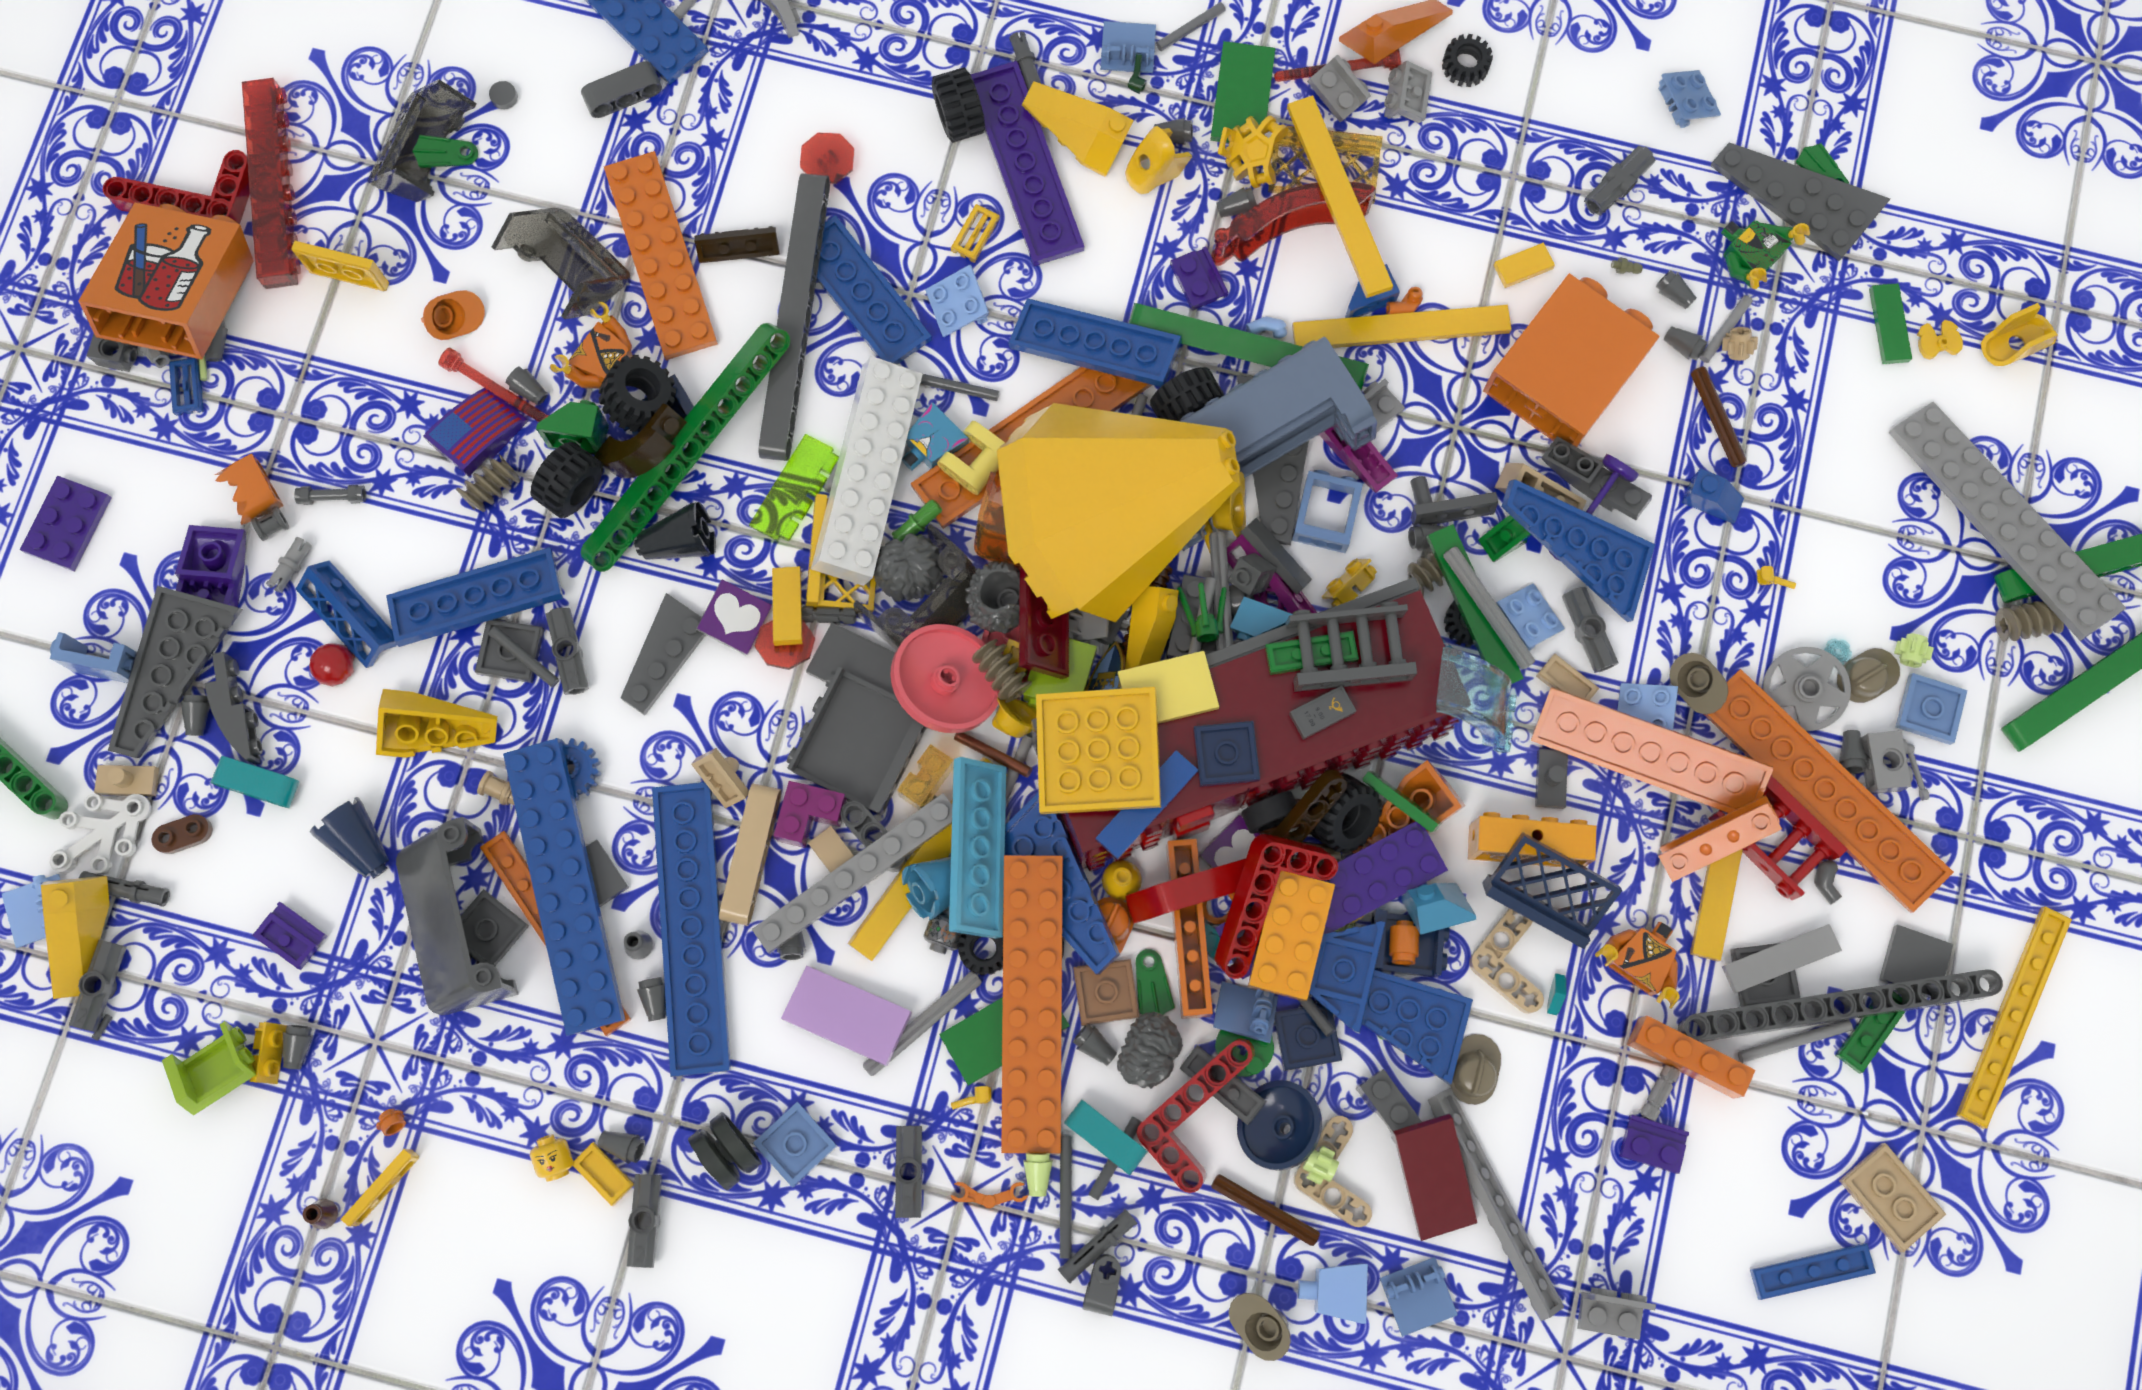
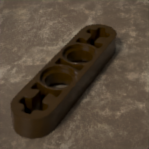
M1334 769L1324 772L1271 835L1302 843L1347 789V782L1340 772ZM1319 802L1315 808L1308 810L1312 804ZM1301 824L1299 828L1290 832L1295 825ZM1272 846L1265 850V855L1270 853Z

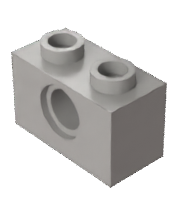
M1902 730L1867 733L1861 737L1869 762L1866 765V771H1864L1865 784L1868 791L1872 794L1901 792L1912 786L1913 772L1907 763L1908 744L1906 739L1903 738ZM1883 756L1891 761V768L1884 764Z

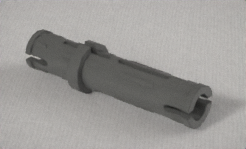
M1020 31V38L1018 32L1009 37L1016 56L1014 61L1018 62L1027 90L1029 91L1033 81L1041 83L1034 63L1035 55L1030 51L1025 32Z
M83 871L80 874L79 878L98 877L104 875ZM107 876L109 895L127 898L132 903L146 902L161 907L166 906L169 901L170 891H168V888L147 885L141 880L133 882Z
M1124 1209L1106 1227L1104 1225L1099 1228L1100 1232L1064 1265L1059 1267L1058 1271L1071 1284L1076 1277L1093 1264L1112 1245L1116 1247L1119 1244L1118 1240L1138 1223Z

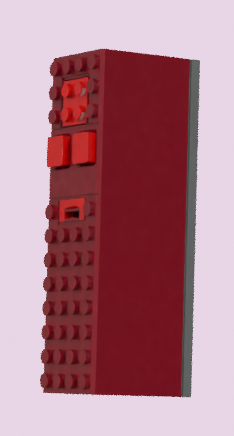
M1415 577L1322 611L1331 612L1380 607V604L1391 601L1398 602V605L1407 604L1408 611L1403 618H1397L1403 659H1406L1407 663L1416 662L1417 674L1411 681L1343 687L1354 705L1356 713L1304 740L1289 713L1336 688L1295 692L1293 679L1300 671L1270 675L1265 645L1299 639L1297 628L1286 629V625L1205 655L1219 703V709L1159 723V766L1161 767L1177 750L1198 769L1193 732L1194 726L1253 721L1260 781L1200 787L1197 773L1118 860L1095 839L1121 810L1059 813L1082 868H1088V871L1092 872L1104 867L1106 860L1115 858L1117 862L1131 857V852L1140 847L1143 852L1151 850L1159 845L1158 842L1163 837L1167 838L1173 835L1174 840H1183L1209 829L1211 820L1238 811L1239 808L1249 807L1267 797L1285 791H1293L1298 787H1301L1302 791L1308 790L1328 770H1337L1341 775L1350 767H1354L1355 771L1371 765L1370 761L1377 757H1380L1381 761L1387 760L1397 755L1396 751L1403 747L1410 751L1422 746V741L1429 737L1436 741L1448 736L1449 731L1454 729V725L1460 722L1459 719L1465 716L1464 712L1470 704L1421 590L1417 591L1419 586ZM1385 619L1368 621L1373 661L1377 662V666L1389 665L1388 662L1391 661L1386 621ZM1356 622L1339 624L1340 633L1353 631L1359 658L1357 662L1344 665H1347L1348 668H1357L1362 662ZM1327 625L1309 627L1311 637L1328 635ZM1331 666L1320 667L1318 671L1330 670ZM1037 718L1031 720L1032 745L1038 758Z

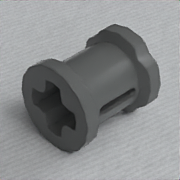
M278 507L273 508V512L259 519H251L252 526L262 541L267 540L269 535L281 529L285 531L290 529L286 518Z

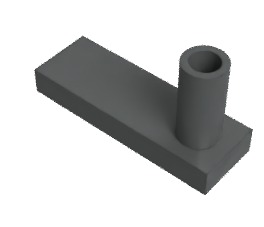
M1419 476L1410 481L1416 503L1411 515L1413 527L1417 523L1433 525L1494 515L1499 502L1496 492L1433 502L1426 477Z

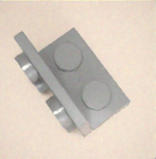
M1591 1287V1293L1581 1292L1577 1329L1640 1340L1643 1309L1655 1311L1656 1304L1647 1303V1296L1621 1292V1297L1617 1298V1291Z

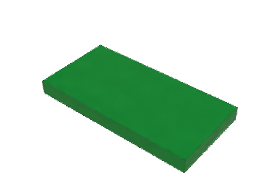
M1223 41L1210 141L1220 142L1224 127L1232 130L1237 125L1241 127L1246 123V119L1249 116H1252L1258 125L1267 117L1275 48Z
M1003 997L939 1034L968 1086L1002 1067ZM1063 1013L1061 1032L1070 1027Z

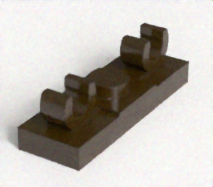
M772 226L760 229L756 227L750 230L743 229L694 235L699 263L780 255L776 227Z

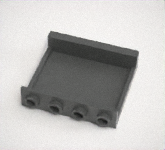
M839 666L836 672L832 671L828 676L825 684L828 688L824 696H819L812 709V712L815 714L811 722H806L800 732L801 742L797 748L793 747L786 761L789 763L787 769L828 790L843 793L848 800L860 802L867 809L883 816L927 727L914 720L903 709L894 694L846 672Z

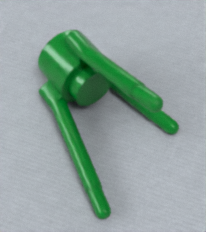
M1202 582L1198 584L1201 615L1197 617L1195 622L1183 589L1178 587V595L1189 621L1192 637H1196L1198 642L1204 643L1217 640L1219 634L1223 633L1222 623L1227 588L1222 587L1216 620L1213 614H1208L1204 584Z

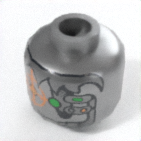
M944 910L936 918L928 921L923 937L925 941L931 944L930 950L945 955L947 950L954 951L960 946L959 939L964 934L949 932V911Z

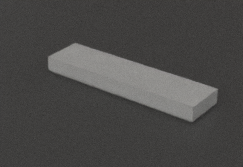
M1827 924L1724 965L1722 969L1735 994L1838 953L1842 949L1831 925Z

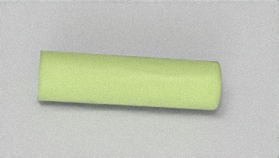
M205 356L203 359H199L201 381H207Z

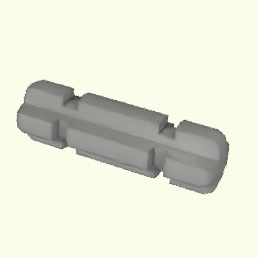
M1669 1065L1663 1067L1660 1073L1661 1079H1657L1647 1098L1649 1102L1644 1104L1640 1112L1644 1118L1652 1121L1657 1120L1661 1112L1659 1108L1664 1106L1673 1089L1672 1083H1676L1680 1075L1676 1068Z

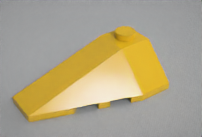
M1033 81L1022 103V106L1044 128H1048L1058 138L1057 141L1063 147L1066 146L1076 156L1075 159L1081 165L1106 177L1134 121L1109 107Z
M1148 586L1134 601L1131 611L1125 670L1160 661L1176 618L1179 590Z
M383 689L378 707L376 755L407 758L415 756L418 752L431 750L432 753L442 752V748L455 746L467 748L495 743L498 716L415 692Z
M107 876L46 881L41 884L53 999L76 997L80 994L79 980L88 972L98 941L101 939L110 906Z

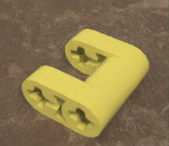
M971 421L963 433L982 452L970 466L950 452H945L937 464L947 475L971 493L978 495L999 470L997 449L1005 444V442L978 422Z

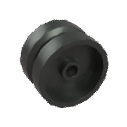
M721 1112L710 1121V1129L717 1140L707 1131L699 1129L688 1138V1141L704 1168L728 1191L740 1182L739 1172L733 1162L746 1173H751L762 1163L736 1125L724 1112Z

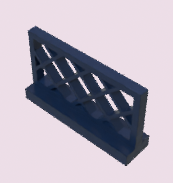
M1523 832L1492 875L1488 874L1482 882L1486 896L1582 949H1585L1591 941L1589 935L1623 891L1619 885ZM1525 843L1536 849V857L1520 860L1519 852ZM1554 859L1560 862L1562 870L1545 874L1542 862ZM1539 863L1541 875L1524 878L1522 867ZM1519 869L1521 879L1508 882L1501 878L1506 870ZM1580 873L1585 876L1586 884L1569 887L1568 875ZM1563 877L1566 888L1549 892L1546 880ZM1543 881L1545 893L1531 895L1527 892L1526 885ZM1606 887L1611 890L1606 898L1594 901L1592 889ZM1588 890L1590 902L1573 905L1571 894ZM1567 895L1568 907L1557 909L1552 906L1551 898ZM1592 908L1593 916L1587 924L1576 920L1575 912Z

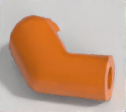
M1411 287L1401 302H1387L1386 314L1415 312L1423 300V291L1419 287Z

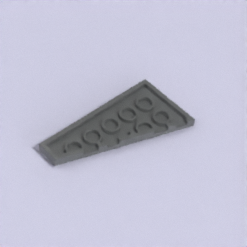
M1730 142L1710 165L1792 227L1800 223L1807 224L1810 229V235L1804 236L1838 261L1843 258L1891 199Z
M1237 375L1238 384H1244L1253 379L1250 376ZM1309 441L1253 473L1260 522L1283 545L1291 546Z
M157 586L108 751L133 758H140L243 609Z

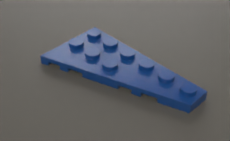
M1516 479L1509 481L1501 507L1626 622L1633 621L1655 544Z
M1038 791L1005 825V855L1063 856L1062 936L1096 975L1101 974L1120 955L1059 813H1039Z
M1375 970L1362 1025L1445 1083L1451 1085L1473 999Z

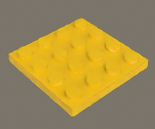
M1155 687L1036 694L1040 814L1161 808L1157 694Z

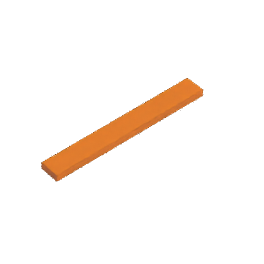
M503 831L482 845L480 849L546 946L528 864L507 832ZM624 1007L625 1021L600 1027L605 1036L608 1037L632 1020Z

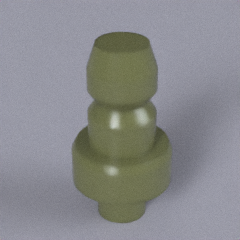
M1620 257L1618 261L1613 260L1611 263V268L1616 269L1618 274H1624L1625 272L1639 274L1643 269L1641 264L1629 262L1627 258Z

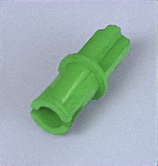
M935 500L928 501L914 515L912 513L908 515L909 519L891 533L893 538L902 542L906 534L912 533L916 535L920 531L924 532L925 526L942 512L941 506Z

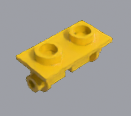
M1358 558L1352 560L1345 567L1346 572L1340 578H1335L1327 585V591L1321 596L1322 599H1332L1331 605L1333 607L1354 600L1358 595L1352 587L1355 586L1362 592L1375 579L1377 570L1372 565H1368L1372 560Z
M259 1022L258 1028H255L253 1049L259 1050V1055H253L255 1061L252 1063L256 1075L249 1082L278 1084L283 1054V1032H286L287 1025Z

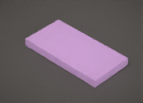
M806 965L781 1019L884 1066H888L912 1012Z

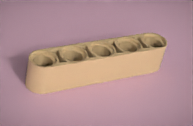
M754 783L750 787L719 912V920L745 926H749L780 805L781 789Z

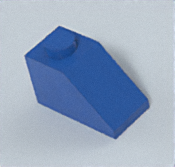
M1385 264V267L1393 284L1392 290L1366 298L1360 282H1358L1345 318L1361 317L1386 307L1387 302H1397L1400 290L1387 264Z
M1700 468L1691 478L1682 503L1734 524L1744 497L1726 478Z

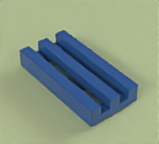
M197 358L170 361L172 413L180 416L182 413L193 414V411L198 413L204 412L199 360ZM190 365H191V374H192V388H193V402H194V404H192V397H191V383H190V369H189V366H190ZM178 367H182L183 376L182 384L184 390V405L182 406L180 399Z

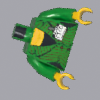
M1754 220L1745 230H1742L1731 221L1721 232L1723 236L1732 242L1723 254L1730 276L1745 282L1752 289H1757L1759 281L1767 282L1766 272L1786 252L1793 239L1797 245H1803L1806 242L1804 235H1810L1809 226L1805 223H1800L1794 227H1784L1760 223Z

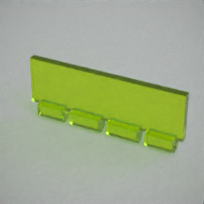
M804 434L751 520L749 527L776 541H779L780 537L790 541L799 527V523L792 520L793 516L801 521L804 519L814 502L806 496L807 493L813 497L820 493L828 479L820 473L821 470L830 475L839 459V456L833 453L834 448Z

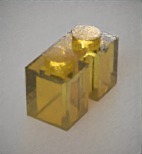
M931 744L917 761L920 770L918 774L914 775L910 772L897 789L899 797L918 810L932 800L954 769V760Z

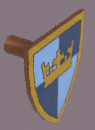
M1118 641L1114 642L1097 663L1085 691L1110 690L1121 687L1117 673L1118 671L1125 670V657Z

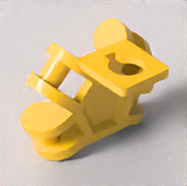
M1272 115L1267 116L1260 125L1252 116H1249L1246 119V123L1241 127L1237 125L1233 130L1227 127L1223 128L1218 154L1226 158L1225 162L1228 167L1233 168V176L1236 181L1248 175L1254 189L1259 188L1264 183L1273 185L1276 183L1275 171L1271 165L1274 146L1286 136L1289 128L1284 124L1279 125L1276 123V118ZM1270 131L1272 134L1268 138L1264 134ZM1228 137L1229 146L1225 149V144ZM1263 166L1264 173H1258L1256 167Z

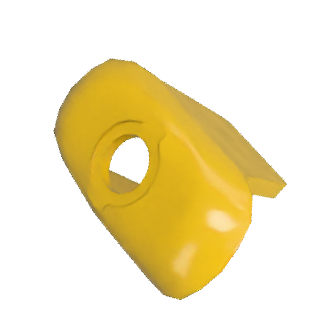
M1154 126L1136 148L1125 171L1126 180L1130 187L1141 195L1149 193L1154 188L1177 178L1192 158L1189 152L1175 154L1174 145L1170 139L1173 132L1170 128L1161 129L1158 126ZM1149 158L1150 167L1146 170L1140 162Z
M2036 303L2011 314L1993 331L1988 333L1981 342V350L1984 357L1994 366H2006L2055 344L2058 334L2045 317L2037 314L2041 306L2039 303ZM2011 337H2018L2023 341L2024 346L2019 350H2014L2009 345V339Z

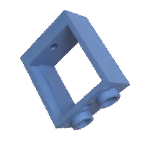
M1323 470L1308 471L1292 541L1346 554L1350 544L1363 483L1357 482L1355 478L1348 476L1341 478L1330 476L1328 472ZM1313 485L1352 494L1344 533L1304 524Z

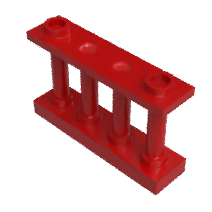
M1771 775L1763 796H1767L1779 819L1786 818L1793 825V831L1768 856L1755 843L1743 848L1742 852L1776 885L1775 888L1780 895L1787 899L1795 900L1805 894L1798 884L1823 859L1833 861L1841 857L1848 849ZM1718 810L1708 819L1713 821L1725 814ZM1802 838L1807 839L1815 846V851L1788 876L1776 864Z

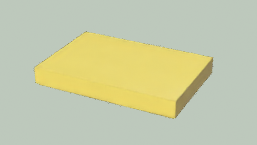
M1204 651L1121 670L1117 673L1121 689L1156 688L1158 724L1219 709V703Z

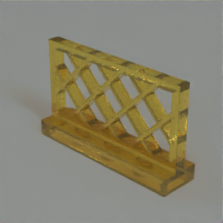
M1287 126L1289 129L1286 136L1274 146L1271 165L1276 176L1284 170L1292 179V182L1286 187L1275 186L1274 184L1269 185L1268 192L1324 199L1322 191L1319 190V185L1311 190L1305 189L1300 183V180L1309 173L1315 179L1316 177L1311 165L1303 157L1305 151L1295 127ZM1328 130L1337 153H1343L1348 159V162L1343 165L1344 170L1352 164L1361 175L1350 183L1359 203L1374 204L1383 136ZM1279 146L1290 147L1295 156L1284 163L1278 156ZM1361 156L1374 157L1373 166L1366 172L1356 162ZM1299 158L1308 170L1296 178L1288 166ZM1278 162L1281 167L1276 170ZM1372 172V176H1371V180H1370V178H1369L1367 175H1369V174ZM1364 179L1370 186L1369 196L1359 195L1353 186Z

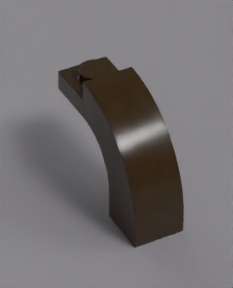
M663 403L637 435L625 441H618L609 436L594 457L600 460L603 466L617 477L634 478L657 466L675 448L671 442L687 421Z

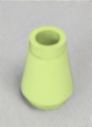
M1026 1153V1159L1023 1160L1029 1196H1047L1053 1160H1050V1153Z

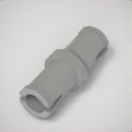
M296 537L285 556L279 558V565L269 581L266 582V585L272 588L280 579L274 590L283 593L293 574L300 571L299 565L312 548V545L306 542L299 551L298 549L304 539Z

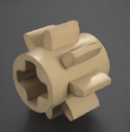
M1732 328L1730 333H1726V337L1723 338L1722 351H1728L1730 359L1746 360L1750 357V354H1754V350H1757L1758 337L1752 336L1751 329Z

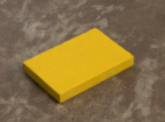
M294 240L291 249L309 273L383 292L387 291L389 282L374 260Z

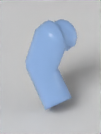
M1265 316L1246 324V329L1249 333L1259 334L1266 330L1272 331L1273 337L1277 339L1287 335L1285 328L1287 325L1281 319Z

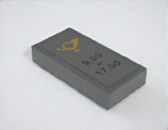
M1340 686L1294 709L1289 713V716L1304 740L1355 714L1356 709L1343 686Z

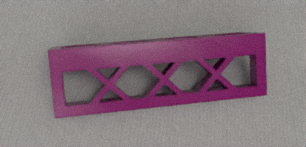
M1242 534L1226 548L1227 562L1232 569H1234L1238 561L1232 552L1239 546L1242 547L1246 555L1256 553L1261 556ZM1276 571L1266 591L1254 595L1256 601L1270 606L1267 602V591L1275 592L1278 597V607L1274 608L1291 614L1298 610H1310V613H1317L1303 592L1300 591L1298 594H1295Z

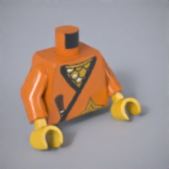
M598 302L603 308L602 315H598L594 309H590V313L594 318H601L603 320L602 324L600 322L595 324L569 360L562 354L554 356L562 362V368L557 367L555 364L550 365V369L553 372L560 373L563 371L565 377L581 388L599 389L610 368L617 360L620 361L624 356L632 357V344L626 330L613 315H608L609 308L604 302Z
M1658 922L1652 932L1644 928L1636 931L1631 929L1622 931L1611 936L1606 944L1595 953L1596 957L1601 954L1605 956L1607 960L1605 962L1606 967L1608 966L1648 995H1656L1661 990L1656 999L1658 1003H1661L1665 998L1670 1003L1669 1008L1672 1009L1679 1000L1680 995L1677 992L1678 962L1675 959L1677 951L1666 944V941L1673 932L1666 924Z

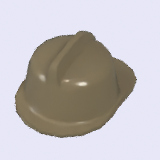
M1869 649L1843 665L1848 673L1851 684L1850 701L1855 703H1865L1875 699L1895 686L1900 677V666L1897 659L1884 649ZM1838 673L1837 686L1843 692L1842 678Z
M1697 653L1683 654L1674 661L1669 674L1672 686H1678V694L1689 707L1701 714H1711L1721 709L1727 700L1728 685L1718 669L1706 657Z
M1473 1034L1465 1037L1462 1041L1450 1086L1454 1095L1466 1104L1477 1105L1486 1102L1495 1091L1501 1067V1053L1497 1044L1491 1038L1485 1035Z
M1243 1293L1236 1296L1231 1302L1228 1311L1230 1322L1236 1332L1257 1357L1265 1361H1275L1282 1358L1288 1352L1291 1343L1289 1324L1286 1317L1260 1295Z

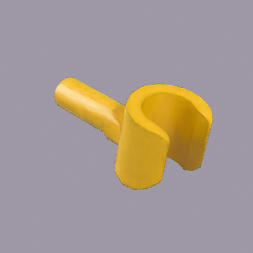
M1763 566L1757 570V581L1760 585L1778 584L1791 589L1796 587L1795 582L1774 576V567Z
M974 1087L975 1096L951 1102L952 1109L970 1104H986L990 1102L991 1087Z

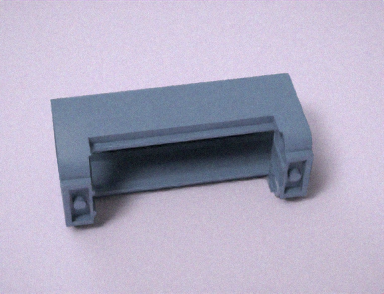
M1326 337L1307 343L1299 352L1283 357L1275 366L1268 370L1263 369L1253 376V379L1244 384L1235 385L1229 390V393L1220 398L1217 397L1210 400L1202 409L1190 412L1180 420V422L1221 427L1232 431L1236 440L1235 451L1240 471L1244 474V478L1333 427L1341 441L1345 440L1354 451L1376 439L1377 420L1373 415L1370 404ZM1205 525L1182 548L1183 551L1205 539V535H1207L1204 530Z

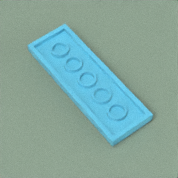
M965 757L955 758L953 769L949 932L997 939L1003 937L1006 767Z

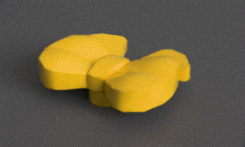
M1944 320L1941 323V335L1939 336L1936 335L1931 324L1926 323L1921 326L1917 336L1920 337L1918 347L1922 356L1931 360L1939 352L1947 351L1951 355H1957L1963 349V340L1957 331L1958 326L1952 321Z

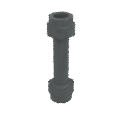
M348 485V489L313 490L310 486H301L300 488H295L294 498L296 504L313 505L314 501L348 500L351 504L366 501V488L364 485Z

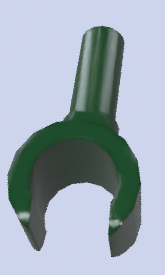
M1136 53L1133 75L1128 82V88L1138 94L1144 90L1147 80L1139 77L1142 62L1141 53Z

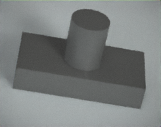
M1539 749L1537 751L1535 807L1566 808L1568 754L1557 750Z

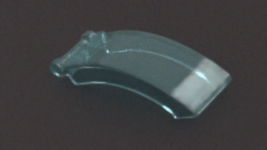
M1443 647L1436 712L1445 713L1467 722L1481 733L1483 745L1493 746V750L1496 752L1509 753L1511 750L1509 740H1512L1514 723L1511 722L1512 712H1515L1517 695H1511L1512 682L1502 670L1483 659L1457 649Z

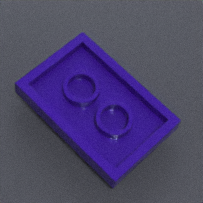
M57 475L19 550L25 554L75 572L112 497L104 492Z

